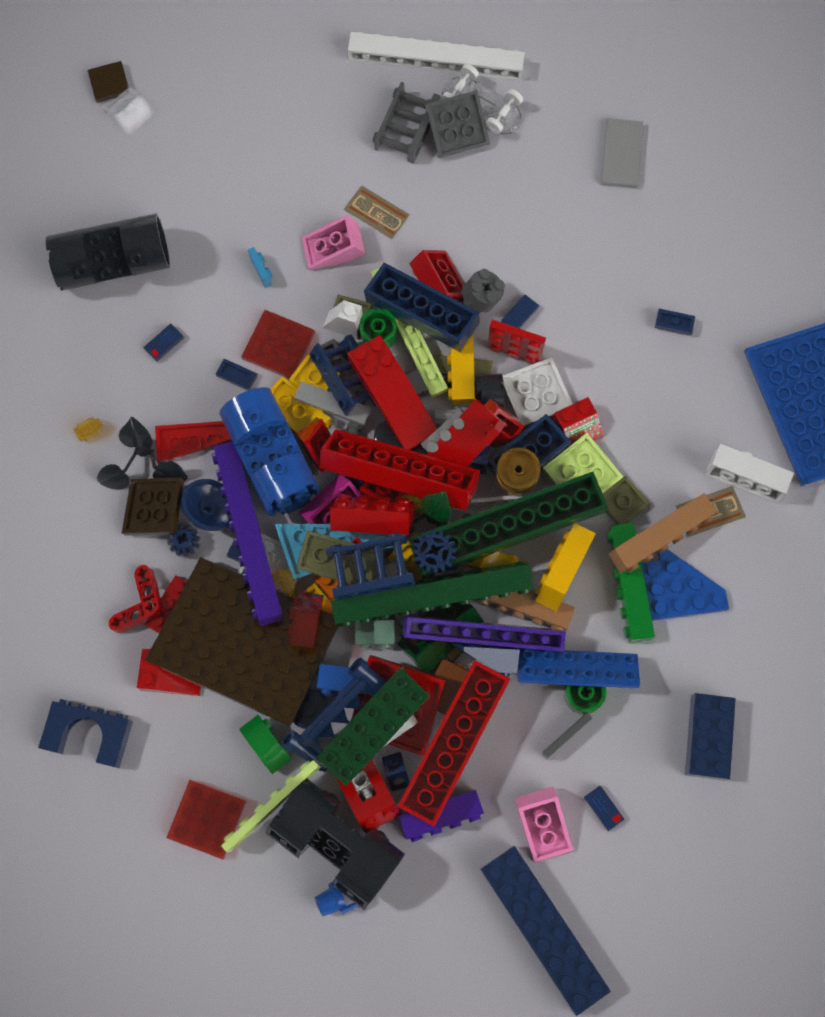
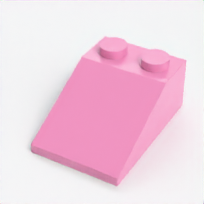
M348 215L302 237L307 264L310 270L350 262L365 255L358 222Z
M553 786L515 798L534 863L573 851L558 796Z

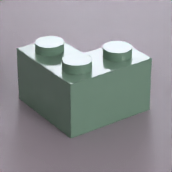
M372 620L366 623L355 621V645H360V648H372V644H379V648H391V644H395V620Z

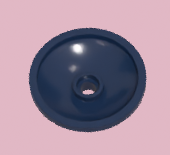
M199 479L190 483L184 490L181 497L182 511L186 518L196 527L206 531H220L230 526L229 521L232 518L231 514L227 515L224 504L228 502L227 498H222L220 487H223L222 483L212 479Z

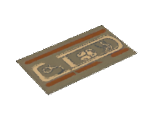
M364 186L359 188L344 208L346 212L391 239L410 215Z
M733 486L706 495L717 513L711 516L712 521L704 526L702 523L698 524V529L690 535L687 533V536L690 537L746 517ZM687 501V502H684V503H682V504L676 505L675 507H676V509L678 510L679 508H681L682 506L686 505V504L689 503L690 501Z

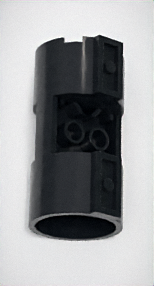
M157 213L46 236V250H50V260H48L54 281L61 291L170 268L165 233Z
M306 778L283 804L279 816L276 815L267 828L266 834L297 858L309 847L318 852L340 870L331 885L365 911L401 862L405 853L389 842L390 840L381 830L371 829L363 839L356 829H350L339 816H333L341 803L337 796L331 792L328 793L326 790L323 791Z

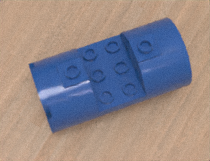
M261 387L243 392L229 400L219 412L220 417L269 516H275L276 512H281L283 515L299 510L310 502L313 494L317 496L320 493L317 481L270 388Z

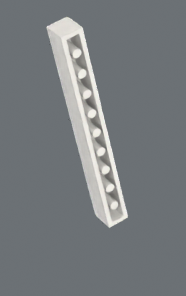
M351 32L348 46V58L350 61L461 73L462 67L465 64H469L478 71L479 76L513 80L522 79L525 52L519 50L486 48L484 46L434 42L432 40L365 34L363 32Z

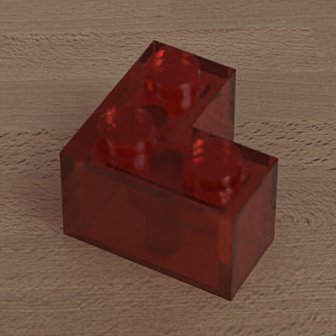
M300 591L299 597L294 599L289 619H293L292 625H289L287 637H291L290 645L314 649L324 595Z

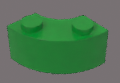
M258 714L239 728V730L271 774H274L292 759L287 753L289 751L281 747V743L272 733L271 729L273 726L267 718L262 720Z

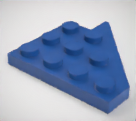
M666 549L660 554L658 553L659 561L641 563L652 621L729 610L726 590L670 550Z

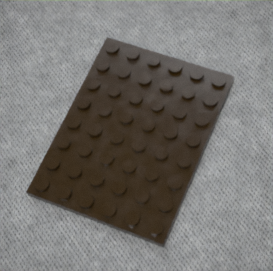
M200 557L145 661L291 727L340 624L335 625L334 615L276 590L283 621L260 626L258 620L254 621L252 609L255 606L254 602H249L247 591L250 590L249 584L245 585L243 575Z

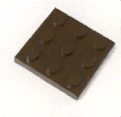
M181 477L131 479L121 533L125 536L176 535L184 479Z

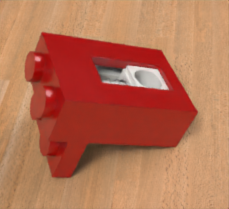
M373 759L347 786L336 778L359 825L366 834L371 829L375 828L377 830L379 826L386 822H391L401 815ZM373 789L376 792L375 796H373L371 793V790ZM362 795L365 797L364 799H366L364 802H362L360 798Z

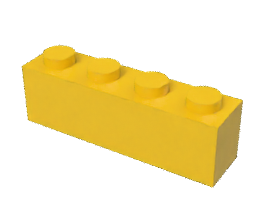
M473 334L461 352L451 348V354H447L448 365H451V371H448V382H452V388L448 389V400H452V406H469L475 400Z

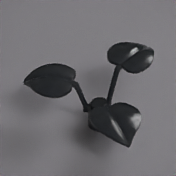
M130 417L128 422L120 429L118 435L119 440L125 446L135 447L134 453L127 465L121 470L118 465L109 464L104 466L97 475V481L101 485L114 490L124 489L130 481L129 476L125 472L136 455L145 457L150 454L152 467L155 469L152 475L153 478L181 477L184 481L188 479V475L185 474L180 465L173 461L164 460L159 462L158 466L156 465L153 454L154 450L151 449L153 443L151 435L134 417Z

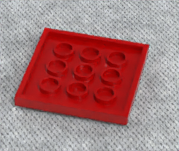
M370 655L367 661L368 666L388 681L400 667H404L409 672L408 675L430 695L424 704L413 714L418 723L388 744L424 756L447 679ZM358 693L361 706L364 707L374 695ZM354 709L352 719L357 715L360 709Z

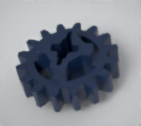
M432 530V535L424 532L425 538L419 536L418 541L420 543H414V547L417 550L413 551V555L418 556L414 559V562H420V570L426 567V573L433 570L436 575L438 569L444 573L445 566L451 568L449 561H455L456 557L452 554L456 553V549L451 548L455 545V542H449V535L443 537V531H440L439 535L436 534L435 530ZM434 540H439L443 543H437ZM426 543L427 549L421 553V549ZM431 549L438 551V555L431 554ZM446 551H448V556L445 559V561H443L442 556L444 553H446ZM427 561L434 562L436 565L429 564Z

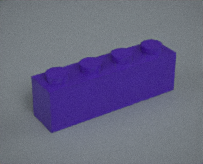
M473 790L448 799L434 827L409 813L399 815L406 840L411 839V842L423 839V834L430 832L431 836L441 833V828L449 826L450 829L462 826L461 821L469 819L471 823L480 820V815L484 814L477 791Z

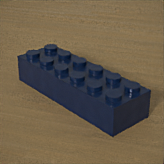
M385 262L364 290L366 302L381 310L386 309L390 311L397 319L458 352H461L480 324L479 312Z

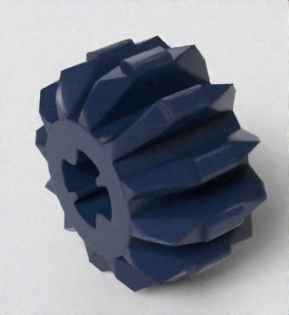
M180 524V530L176 529V535H168L171 539L167 541V544L171 546V552L176 551L177 556L183 553L184 557H188L189 551L194 554L193 548L200 547L196 543L201 540L199 536H196L198 531L196 529L192 530L191 525L185 528L183 524ZM185 538L187 539V542H184V541H183V543L180 542L181 539H182V540H185Z

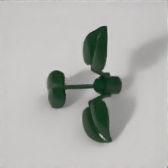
M446 491L429 494L422 498L420 506L424 514L414 520V524H417L426 517L429 523L437 524L436 528H439L441 523L446 522L450 518L451 509ZM413 525V527H412V529H411V531H410V534L413 533V531H414V529H415V528H414V525Z

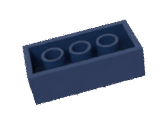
M545 414L488 459V469L496 477L498 461L502 454L509 449L519 447L526 448L536 455L541 466L540 471H542L544 466L570 446L571 441L552 419Z
M700 693L691 695L685 776L723 781L730 780L736 698Z

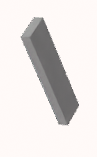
M302 381L294 397L296 401L363 427L371 412L370 407L356 403L350 414L345 416L331 392Z

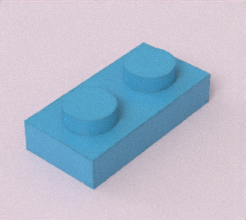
M254 247L248 249L249 257L264 287L270 286L272 274L268 267H264L263 262L265 261L261 252L257 253Z

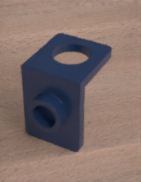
M401 752L382 757L391 791L408 787L410 781ZM397 778L404 779V782L401 784L393 783Z

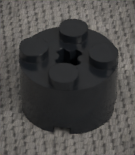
M483 374L475 376V387L477 390L475 399L483 405L489 399H492L504 408L505 394L504 388L501 385V382H504L503 375Z

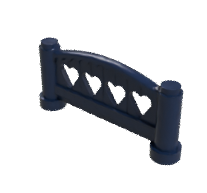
M362 658L356 659L349 668L348 673L353 679L300 735L296 731L291 730L281 742V747L287 751H293L306 762L308 760L310 762L313 760L317 761L321 766L320 772H326L328 769L317 759V756L323 751L317 737L335 738L337 735L333 732L331 722L348 724L350 721L347 719L344 708L361 710L363 706L360 704L358 693L375 695L387 682V680L368 666V662Z

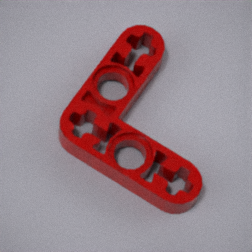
M140 565L134 572L141 603L114 614L109 619V627L116 633H123L160 616L163 611V604L154 571L147 565ZM148 587H152L151 594L145 596V590ZM136 611H139L140 615L138 619L133 621L132 615Z

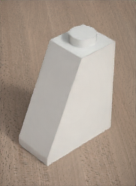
M345 300L329 311L323 328L345 336L352 334L354 339L358 340L360 320L363 316L362 306Z

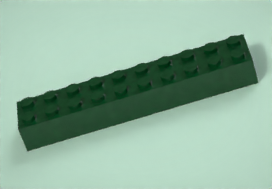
M590 472L433 530H435L437 535H439L440 531H443V537L449 535V542H455V545L451 548L456 549V553L452 554L456 558L455 561H449L451 568L445 566V571L571 526L574 523L601 515L606 512L608 505L594 472ZM432 530L428 531L427 533L429 535H432ZM424 533L408 538L412 554L414 550H417L414 547V543H420L418 537L425 538ZM434 540V542L443 543L439 540ZM426 543L423 545L421 553L427 549ZM431 549V554L434 553L437 556L438 551ZM448 551L443 554V561L447 558ZM427 561L429 564L436 565L434 562ZM420 562L416 563L422 580L435 575L433 570L426 573V567L420 570ZM440 569L437 570V574L442 573Z
M525 560L415 580V586L338 601L332 596L331 605L335 625L340 624L343 627L352 625V622L360 620V623L372 621L374 617L387 619L392 617L391 614L399 613L400 616L409 615L412 610L419 609V612L430 611L431 607L434 606L447 608L451 606V603L459 602V605L469 604L472 599L486 601L490 599V596L498 595L499 598L510 596V592L518 591V594L530 592V589L534 588L530 564Z

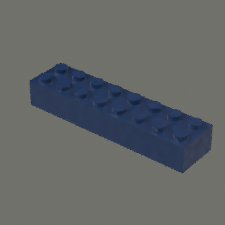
M512 846L480 868L576 1016L611 992L515 846Z

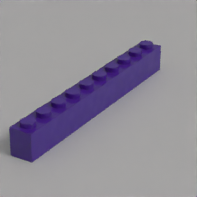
M233 442L214 446L215 453L211 455L214 465L218 464L219 470H216L218 482L222 481L223 487H220L222 498H227L228 503L224 505L227 515L231 514L232 520L229 521L231 532L236 533V538H233L236 550L240 549L241 555H238L240 567L244 566L246 571L242 575L245 585L249 584L250 590L247 591L249 602H254L255 608L252 609L254 621L258 620L260 626L283 621L281 607L241 458Z

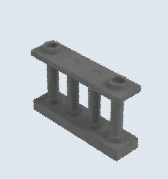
M401 82L399 87H396L393 92L391 105L379 131L374 133L372 142H374V147L377 151L381 143L405 151L407 161L414 164L430 129L427 112L420 115L398 106L401 99L425 107V104L439 101L440 95L434 93L431 99L425 100L405 93L404 82ZM398 114L415 120L420 125L418 129L415 128L414 130L391 121L394 115ZM388 128L411 136L413 139L412 143L407 145L385 137Z

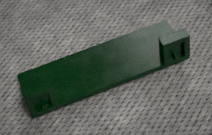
M400 667L317 756V759L345 786L356 777L430 697L408 675L409 672L404 667Z

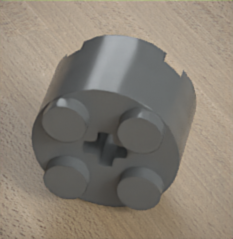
M483 268L475 272L462 287L461 295L463 294L464 297L463 302L466 306L479 313L489 312L502 299L505 283L497 275Z

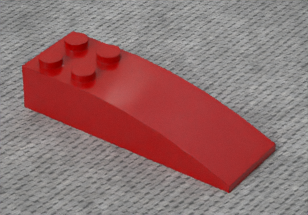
M381 335L347 353L351 367L404 449L411 450L417 447L437 430L412 384Z

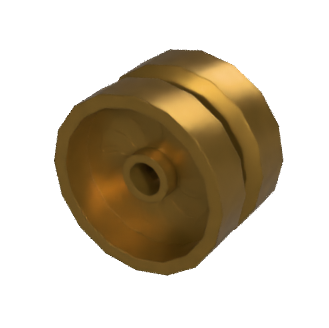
M516 447L507 450L498 461L496 473L498 485L504 492L510 495L521 496L528 494L538 482L541 468L539 460L533 452L526 448Z

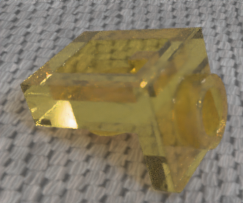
M279 569L276 573L272 574L274 583H282L284 593H287L289 597H297L291 570Z

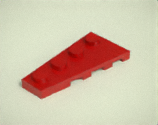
M223 421L155 426L157 464L164 460H173L231 441Z

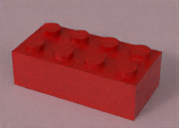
M342 494L336 498L330 507V530L390 535L401 533V535L409 536L414 525L415 501H410L408 498L390 500L389 497L373 499L366 495L357 498L349 494Z

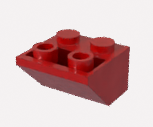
M489 399L484 405L506 424L500 434L491 442L490 445L492 447L511 442L525 427L516 416L492 399Z

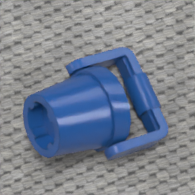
M332 882L328 884L329 888L314 897L322 917L341 911V914H345L359 907L355 903L346 906L342 893L331 885Z

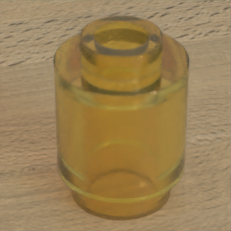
M92 416L77 424L74 432L80 441H87L102 433L101 429L104 427L99 418L95 419Z

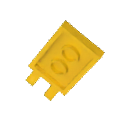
M283 376L271 388L293 432L297 433L319 419H323L327 429L333 424L330 421L331 418L323 413L324 411L294 400L298 387Z

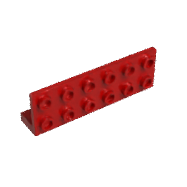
M477 399L459 417L464 421V427L456 429L452 425L448 429L451 433V438L448 441H443L440 438L437 442L438 450L436 452L429 451L426 455L468 467L486 446L490 445L506 424Z

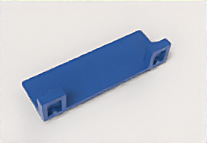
M518 648L520 650L518 661L519 683L640 688L638 654L569 650L560 652Z

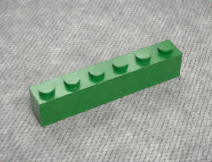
M634 523L613 525L606 532L607 543H611L612 550L636 536ZM641 561L637 563L639 567L630 573L627 570L620 573L616 566L615 570H613L614 581H618L619 587L616 589L617 599L621 600L622 603L620 616L621 619L625 620L626 627H623L625 639L628 638L629 643L649 641L655 638Z

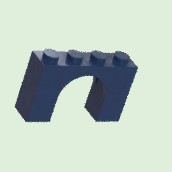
M60 699L59 702L52 701L38 746L39 749L63 754L68 734L72 727L83 720H94L102 731V742L96 763L120 768L133 721L128 720L127 715L117 713L116 716L109 715V711L99 708L95 712L90 710V706L79 704L78 707L71 706L70 701Z

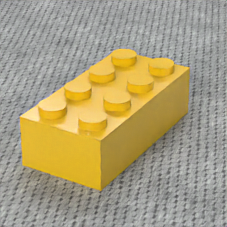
M574 523L572 529L567 528L535 591L538 594L535 602L557 612L596 533Z

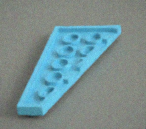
M275 524L293 580L312 574L296 569L307 530L351 542L355 537H358L362 542L388 538L390 535L330 530V524Z

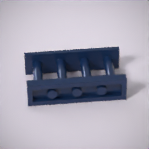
M352 334L346 335L339 347L323 351L320 344L317 343L309 353L312 362L316 365L345 416L350 414L356 403L370 399L373 405L376 406L366 389V393L353 397L348 393L346 388L359 384L363 386L358 376L341 381L337 374L338 372L353 369L349 363L347 353L359 346ZM344 354L348 362L332 366L328 357Z
M394 533L389 535L388 538L347 546L333 545L330 549H326L327 557L334 558L338 585L337 588L332 589L335 600L338 601L415 586L413 573L409 574V572H406L401 544L407 543L406 535ZM393 546L398 569L397 576L389 577L386 575L381 548ZM374 551L378 573L377 580L369 581L366 579L361 552ZM354 554L358 576L357 584L349 585L346 583L342 556Z

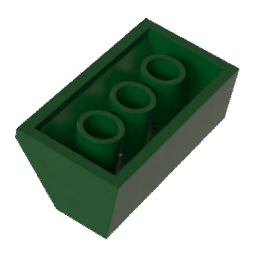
M459 602L451 603L450 607L439 608L437 606L433 610L438 613L441 619L484 622L470 603L459 605ZM403 639L397 643L415 665L426 673L433 670L455 648L448 641L421 639L416 646Z

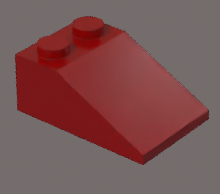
M142 648L137 689L148 692L200 696L201 686L147 663L145 659L151 649Z

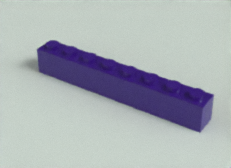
M404 615L402 635L405 638L564 652L566 632L560 629Z

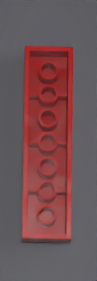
M338 429L334 430L321 448L320 453L321 469L413 495L421 499L429 494L446 491L450 507L463 511L467 510L478 489L480 470Z
M474 660L397 806L398 808L433 827L436 825L509 684L510 678Z

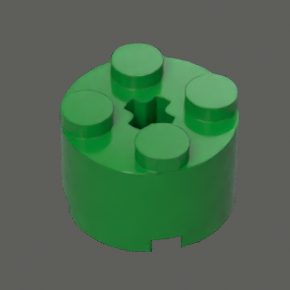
M370 309L363 314L359 326L363 344L381 335L388 348H390L397 339V324L394 315L386 309Z
M566 685L564 690L566 704L573 712L578 714H591L602 706L607 695L606 687ZM583 689H585L586 692L590 693L587 696V698H585L584 695H581Z

